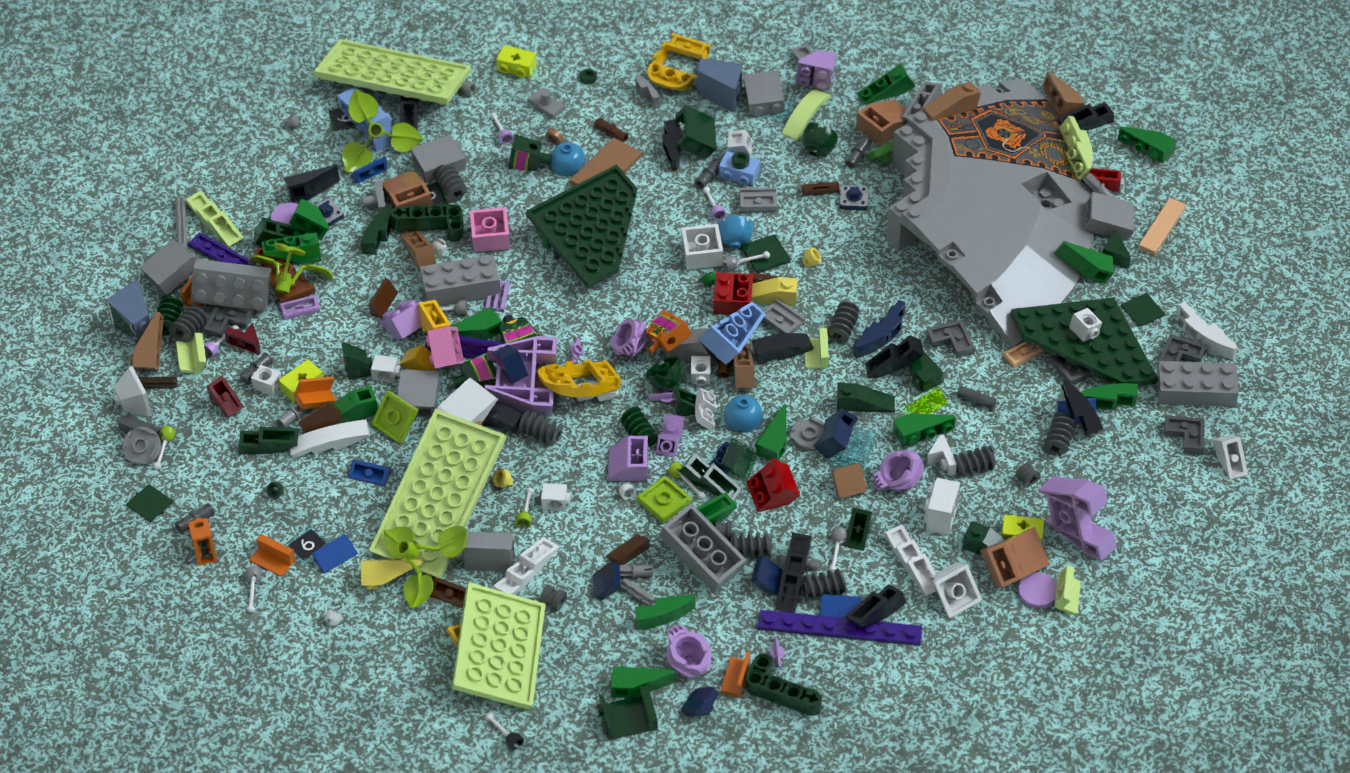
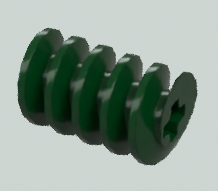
M170 295L161 296L157 312L164 316L162 336L169 334L170 325L178 319L182 312L181 309H183V302Z
M634 406L627 409L622 414L620 420L625 431H627L629 436H648V447L653 446L658 439V435L655 434V430L648 423V419L641 412L640 407Z

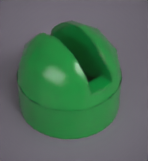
M712 271L700 278L704 285L710 287L711 282L713 285L715 284L716 275Z

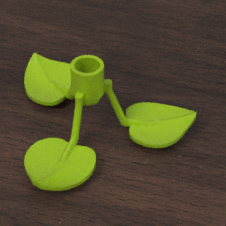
M358 89L352 93L348 106L350 117L357 123H361L366 119L370 127L368 128L369 138L363 147L358 142L348 143L344 147L342 160L346 172L352 173L354 170L371 163L373 154L365 148L372 138L377 139L382 134L392 137L391 146L401 153L411 151V148L416 147L423 141L419 131L407 123L395 124L392 127V134L383 130L381 124L373 123L369 119L375 117L378 112L376 99Z
M275 243L276 249L288 252L284 272H281V274L280 267L282 264L271 258L252 255L248 261V264L262 263L275 266L276 285L274 290L280 293L289 294L291 285L295 284L296 279L303 270L324 275L330 280L333 279V274L329 269L311 264L302 265L292 279V275L287 273L291 253L304 256L305 251L282 243Z
M403 526L384 530L385 544L389 554L398 560L406 558V562L410 563L417 572L418 576L413 575L409 577L403 588L404 597L410 608H417L424 604L433 590L431 576H422L421 571L412 559L418 557L419 549L442 550V554L447 558L459 556L466 545L468 531L465 527L453 526L441 532L438 537L439 547L414 544L415 535L409 527Z

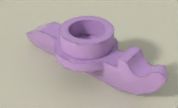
M578 337L575 338L574 344L570 346V361H573V364L576 363L578 357L583 353V347L580 345L581 341Z
M671 392L648 394L650 400L661 401L664 404L672 402Z
M775 636L773 641L774 647L770 649V656L775 659L776 667L781 668V659L784 657L785 651L779 646L778 638Z

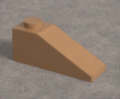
M1047 71L1042 86L1059 116L1085 106V102L1076 90L1052 72Z
M972 82L959 84L925 105L922 111L933 121L977 109L981 92Z
M418 230L400 235L414 265L419 271L421 266L437 264L432 245Z
M160 312L155 313L135 346L134 354H131L130 364L133 365L132 367L136 371L159 372L164 316Z
M744 345L740 353L732 361L735 388L748 390L755 387L754 363L750 345Z

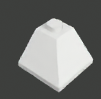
M129 367L114 386L115 395H113L115 404L116 406L120 405L123 411L146 417L152 416L147 393L134 368Z
M956 562L941 570L933 581L946 615L949 618L982 601L968 564Z

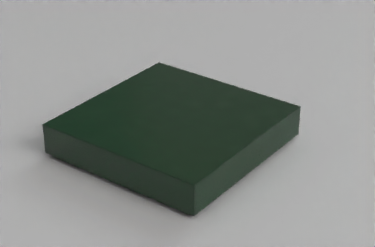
M775 234L741 245V249L747 258L761 255L765 251L770 253L768 259L760 258L749 261L756 273H762L790 263V257Z

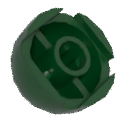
M808 123L802 134V143L808 153L815 157L831 153L838 142L837 133L827 126H824V128L818 127L819 123Z
M677 356L663 359L665 363L661 365L656 363L646 372L647 380L653 388L662 392H672L674 385L680 387L685 376V369Z

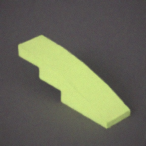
M202 191L186 199V203L196 216L228 248L244 240V237L224 211H220L214 202L209 201Z

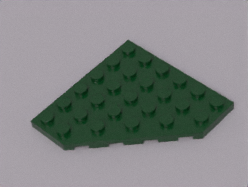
M615 165L526 210V217L584 285L590 288L619 272L637 196V187L619 166Z
M1114 297L1011 309L1010 315L1024 342L1029 344L1033 342L1041 346V350L1054 356L1058 354L1066 358V362L1079 368L1080 366L1091 370V374L1105 379V377L1115 381V384L1132 383L1138 384V386L1156 384L1158 377ZM1089 308L1102 322L1099 330L1100 333L1096 338L1083 342L1069 328L1074 313Z

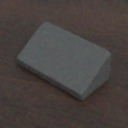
M128 416L118 422L119 430L125 433L140 426L148 427L158 435L161 430L160 427L133 416Z

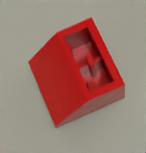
M716 272L713 300L714 314L731 315L751 302L753 274Z
M775 459L768 462L746 481L758 512L787 506L800 496L789 465Z

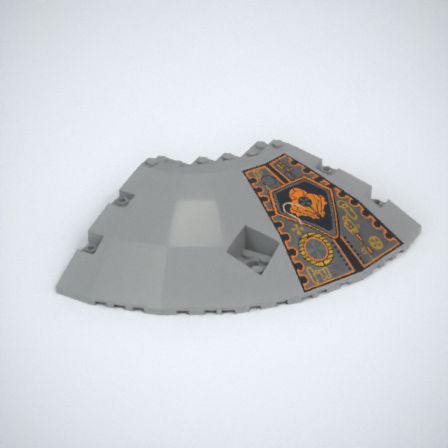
M1024 79L1000 81L998 86L994 88L985 83L977 87L981 92L977 109L933 121L921 109L908 118L907 124L894 131L892 166L904 175L903 197L888 209L886 240L897 251L904 249L917 239L928 244L936 252V255L939 257L938 260L952 271L974 295L973 303L976 305L975 308L988 318V324L1001 335L1000 338L1011 348L1024 342L1010 315L1011 309L1063 303L1077 286L1081 273L1055 255L1056 249L1063 241L1091 249L1094 240V233L1085 230V206L1093 190L1083 179L1081 181L1077 179L1068 160L1066 152L1069 148L1059 129L1061 124L1058 121L1060 116L1046 96Z

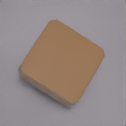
M859 463L842 466L831 471L838 497L844 498L863 493L867 490L862 467Z

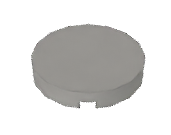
M803 418L795 422L791 428L793 444L805 451L816 450L813 445L822 436L824 423L816 418L806 420Z
M140 426L127 433L123 440L122 449L128 461L136 465H147L153 462L159 455L161 441L155 431L148 427Z

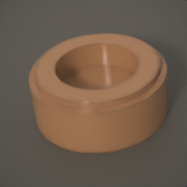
M550 128L545 134L546 139L555 145L561 144L564 140L562 134L553 128Z

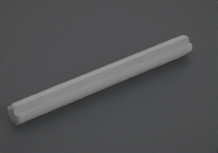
M177 197L175 199L177 242H182L187 247L186 201L184 197Z

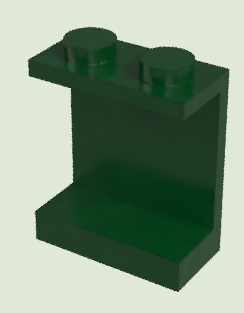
M685 104L675 115V120L683 123L685 135L676 143V146L706 159L716 150L715 118Z
M648 685L640 687V696L605 703L604 695H599L600 704H596L599 717L603 716L604 721H601L603 734H608L609 740L658 730V719Z

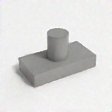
M539 89L527 98L528 103L553 119L565 110L564 104L551 97L549 89Z
M382 180L375 181L376 195L363 196L364 207L378 206L380 212L386 206Z

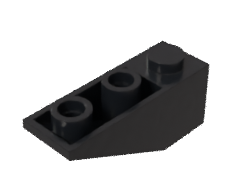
M336 164L285 177L284 180L288 196L293 203L300 201L301 198H311L340 181Z

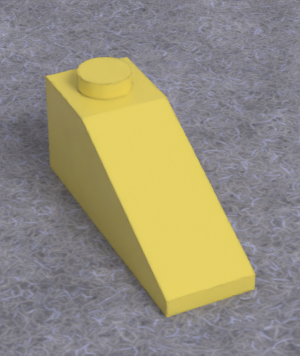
M777 277L753 283L751 302L774 304L779 299L786 305L796 306L798 278Z
M406 559L362 560L361 586H366V589H378V585L389 582L413 569L410 563L406 562ZM412 559L416 566L423 563V559Z

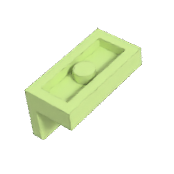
M820 328L819 338H809L814 350L805 353V368L807 369L828 368L827 328Z
M195 333L191 342L177 341L175 344L179 372L198 374L202 373L206 356L202 333Z
M1067 565L1057 576L1054 608L1070 614H1077L1081 581L1073 578L1074 567Z

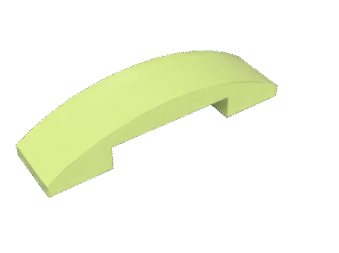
M818 89L810 91L791 114L782 135L798 141L806 125L818 109L826 104L831 95Z

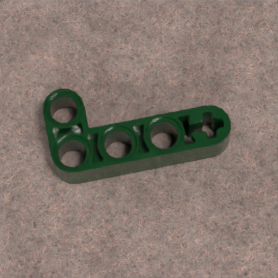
M454 204L400 206L391 210L390 226L395 231L446 229L448 240L457 242L463 238L464 220L462 208Z
M759 654L754 658L746 674V691L749 694L806 715L816 716L821 712L822 695L820 692L771 675L772 658L769 655Z

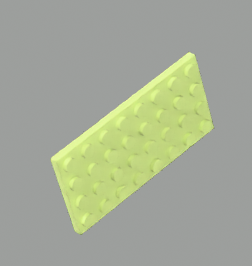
M339 39L314 70V77L322 80L336 81L340 84L369 88L373 91L402 95L406 98L412 97L421 101H431L439 105H448L471 73V66Z
M435 409L369 551L388 560H398L389 554L385 544L384 530L403 526L409 527L415 535L414 544L439 547L438 537L445 529L453 526L466 527L507 436ZM419 549V555L415 558L423 559V563L417 566L422 573L441 579L451 558H447L442 554V550Z

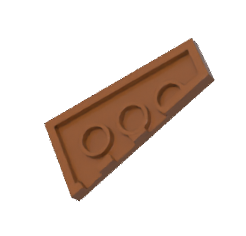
M263 247L253 250L254 255L268 257L281 263L280 274L284 272L286 264L284 259L264 255ZM259 263L261 267L271 268L270 285L280 303L316 293L315 287L309 284L302 274L296 279L295 284L291 285L289 294L275 291L276 267ZM290 263L287 273L291 274L293 279L297 271Z

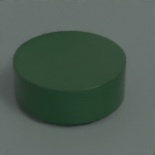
M584 69L580 72L579 76L582 83L593 84L596 82L597 73L593 69Z
M745 152L734 153L731 158L732 166L736 169L747 168L750 163L749 155Z

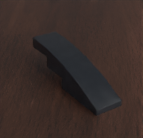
M401 95L400 123H407L418 130L419 99L406 98Z
M792 532L775 610L796 612L812 536Z

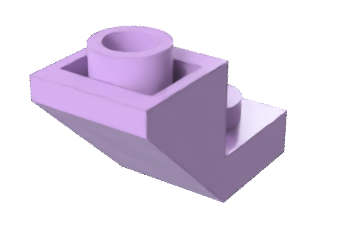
M665 414L662 433L658 437L656 454L675 457L683 433L684 416Z

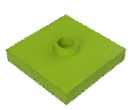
M386 391L371 425L396 442L403 443L419 409L393 392Z
M663 476L636 497V501L664 524L692 503V497L667 476Z

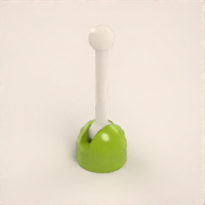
M162 426L159 436L163 443L157 462L153 465L156 470L161 468L160 462L166 443L172 441L176 434V430L170 426Z
M679 461L674 462L669 467L668 473L675 479L682 478L698 494L699 499H704L705 493L700 492L679 472L683 465Z
M530 487L526 489L527 498L524 512L519 513L516 517L515 524L517 527H522L521 522L527 523L525 528L531 526L532 517L528 513V507L534 490Z

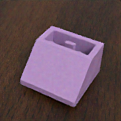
M818 50L799 59L795 84L815 87L819 90H830L837 53Z
M414 299L409 302L404 301L397 305V310H390L382 315L383 318L378 322L397 340L403 339L422 327L418 303L423 301H414Z
M627 436L609 448L608 481H648V436Z

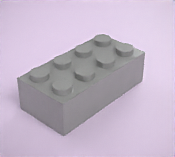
M494 255L420 267L426 301L436 300L439 306L455 304L460 300L473 301L485 299L489 295L495 297L496 294H499L501 296L500 279Z
M196 259L193 267L191 302L266 311L270 295L271 268Z
M1159 361L1157 369L1158 404L1236 407L1239 394L1236 363Z
M692 503L665 524L659 535L713 593L739 573L747 561Z

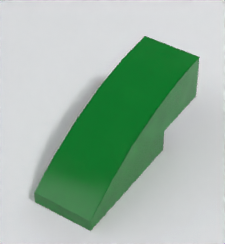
M1118 383L1101 385L1084 390L1081 393L1086 398H1096V409L1116 411V405L1136 406L1138 384Z
M725 492L696 508L716 527V521L722 522L737 508V504Z
M695 594L655 598V605L635 607L637 631L662 626L688 614L696 608Z

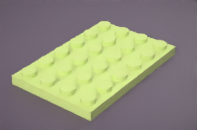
M469 582L466 586L451 689L531 710L534 700L545 604Z

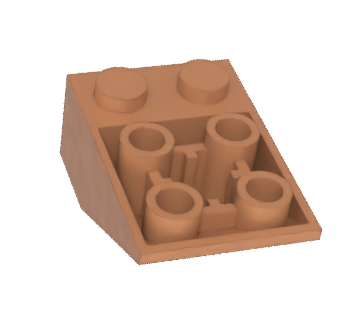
M896 100L871 103L857 112L856 127L878 145L883 146L894 138V131L908 123V120L902 119L907 109Z
M414 170L382 181L383 190L394 208L400 206L432 205L431 194L425 182Z
M1035 527L980 550L996 587L1007 586L1050 564Z

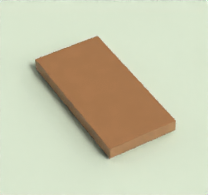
M613 137L570 179V184L575 186L615 165H618L626 173L642 157V152Z

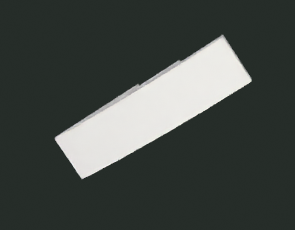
M366 420L345 422L298 436V446L291 448L290 454L293 458H296L311 451L313 454H318L331 448L341 450L370 437L368 423Z
M903 524L886 531L884 536L892 550L926 597L937 592L933 584L937 575L925 553L922 554L915 540L910 539Z
M544 537L519 555V561L506 570L505 577L493 585V589L516 595L558 551L559 546Z

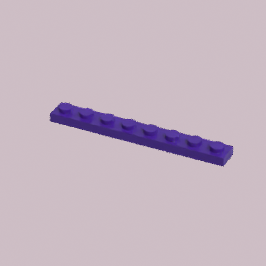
M760 610L758 630L921 646L922 626L879 621L860 627L846 618Z

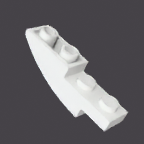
M1186 302L1179 304L1177 316L1183 321L1182 331L1197 343L1207 345V350L1231 360L1236 358L1238 347L1234 341H1231L1225 335L1221 328L1215 323L1208 326L1206 321L1201 319Z

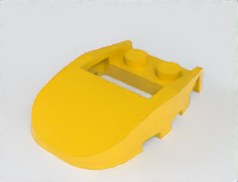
M672 33L671 40L664 42L658 53L655 52L652 56L653 61L649 64L647 70L649 81L672 90L683 91L689 89L695 83L697 77L695 72L692 75L663 66L662 64L670 51L699 60L701 58L708 59L711 45Z
M583 360V364H573V361H566L564 366L554 363L538 369V377L542 383L550 390L563 396L594 397L620 389L621 377L607 360L594 363L591 360ZM593 375L597 379L598 384L590 385L589 382L581 383V386H577L573 378Z

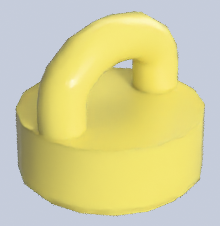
M813 247L807 249L803 256V263L808 268L820 264L822 260L818 250Z
M498 468L493 474V484L499 488L512 486L513 480L510 471Z

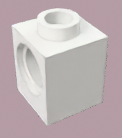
M746 130L729 131L727 147L732 153L745 152L751 156L752 139Z
M1089 308L1073 314L1069 328L1084 342L1094 339L1099 335L1102 322Z
M375 355L371 367L372 380L395 383L396 377H400L401 373L398 357Z
M691 356V385H710V356Z
M260 365L251 376L253 389L274 396L280 387L279 379L282 376L280 371Z
M543 483L542 510L566 511V504H570L571 493L567 492V484Z

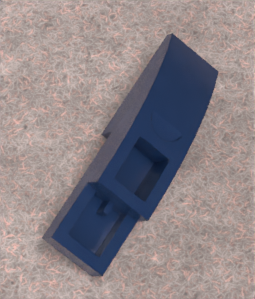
M898 300L895 305L890 307L885 318L883 317L879 323L873 321L869 327L865 328L862 337L857 339L853 345L854 357L859 358L880 349L901 331L902 317L905 314V302Z

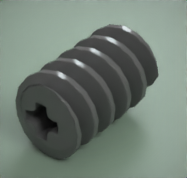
M452 164L440 165L434 169V177L448 201L452 203L459 201L467 192V186L464 184L456 167Z
M848 301L838 304L827 328V333L831 339L840 343L848 342L854 325L859 318V307Z
M193 304L170 325L169 333L174 339L187 342L206 325L208 317L200 306Z
M527 410L519 423L520 432L533 436L534 439H539L541 442H546L548 445L556 443L562 434L563 424L557 426L556 421H552L550 424V418H546L543 421V415L537 417L536 412L530 415V411Z
M1058 412L1053 416L1043 445L1045 452L1052 455L1066 454L1068 452L1076 423L1067 414Z
M990 445L988 447L982 446L981 450L979 448H975L974 451L967 450L966 454L960 452L959 456L953 454L957 463L956 474L960 472L963 477L966 476V470L972 475L974 468L977 473H980L981 466L987 471L988 464H990L992 469L995 468V456Z
M741 532L739 538H737L736 533H732V545L740 553L743 552L744 557H747L749 552H751L752 557H755L757 552H759L760 557H763L764 553L767 552L768 557L771 558L772 535L769 538L768 533L765 532L763 538H761L760 533L757 532L755 538H753L752 533L749 532L747 538H745L744 533Z
M835 569L834 574L831 570L827 571L826 575L824 572H820L819 577L814 573L811 575V579L808 575L803 577L802 588L806 601H808L810 594L813 599H816V593H819L821 596L826 591L828 595H832V590H835L838 595L840 588L843 589L844 593L847 591L846 582L840 569Z

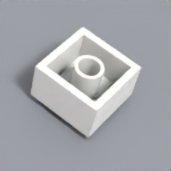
M718 224L681 228L686 270L723 266V247Z
M937 478L935 485L931 484L930 498L926 500L923 523L926 524V531L949 536L958 507L960 482Z

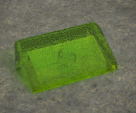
M940 387L904 407L910 413L931 414L947 405L948 401Z

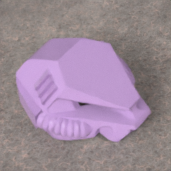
M638 319L624 320L617 327L616 334L611 338V347L614 353L618 356L625 354L632 358L639 353L649 342L645 329L647 324Z
M914 451L892 452L884 458L879 468L880 471L874 474L873 483L877 490L903 491L914 488L925 470L923 462Z
M675 625L668 630L669 647L666 649V657L670 669L689 679L697 678L706 673L711 665L710 643L695 631L688 632L685 626Z

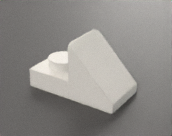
M943 434L938 437L929 451L927 465L940 462L941 469L943 471L946 470L948 476L956 475L957 463Z

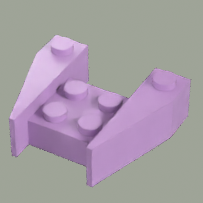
M536 336L489 347L487 350V361H495L491 353L506 345L517 349L528 376L511 384L497 364L496 386L485 385V389L498 398L497 402L523 412L529 410L530 414L536 412L537 415L552 416L554 391L548 388H535L536 363H555L557 337Z
M1053 476L1038 489L1039 493L1047 496L1051 516L1045 523L1099 561L1105 559L1117 548L1114 532L1100 527L1091 521V516L1108 503L1105 487L1089 480Z

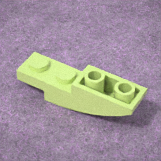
M1068 116L1059 129L1069 148L1066 152L1068 160L1077 179L1081 181L1092 167L1093 151L1087 132L1080 130L1074 116Z

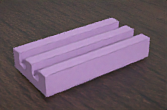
M500 280V288L505 286L501 307L497 308L500 295L496 294L492 308L493 311L504 312L510 281L502 283V280ZM492 295L487 297L485 309L490 308Z
M316 295L279 304L284 320L321 311ZM314 301V303L303 305L304 303ZM296 306L295 308L285 310V308Z

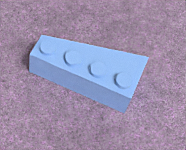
M353 87L337 95L339 106L351 122H354L356 128L360 132L363 131L367 140L369 138L368 128L370 124L366 119L361 123H357L349 115V100L352 93L357 89ZM378 106L376 116L369 119L373 123L381 124L383 130L392 134V119L388 113H385ZM382 134L377 139L372 138L370 143L373 142L374 149L378 152L391 146L392 137Z
M750 302L726 319L710 327L698 340L727 365L740 353L766 314L755 303Z

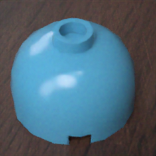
M571 142L557 145L551 152L550 166L552 171L560 176H574L585 165L584 152L577 144Z
M727 216L725 221L721 222V219L717 221L721 242L726 246H730L731 249H739L741 245L748 243L753 236V221L751 219L750 222L747 221V217Z
M747 395L734 397L727 403L724 411L726 425L736 432L747 433L756 430L761 425L763 418L762 409L758 401Z

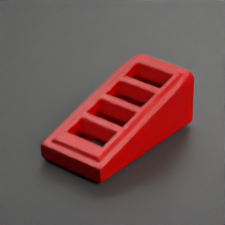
M1091 168L1088 172L1101 184L1104 183L1107 189L1116 192L1120 191L1121 171Z

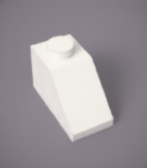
M1228 435L1213 439L1216 456L1228 478L1234 479L1248 475L1241 438L1235 435Z

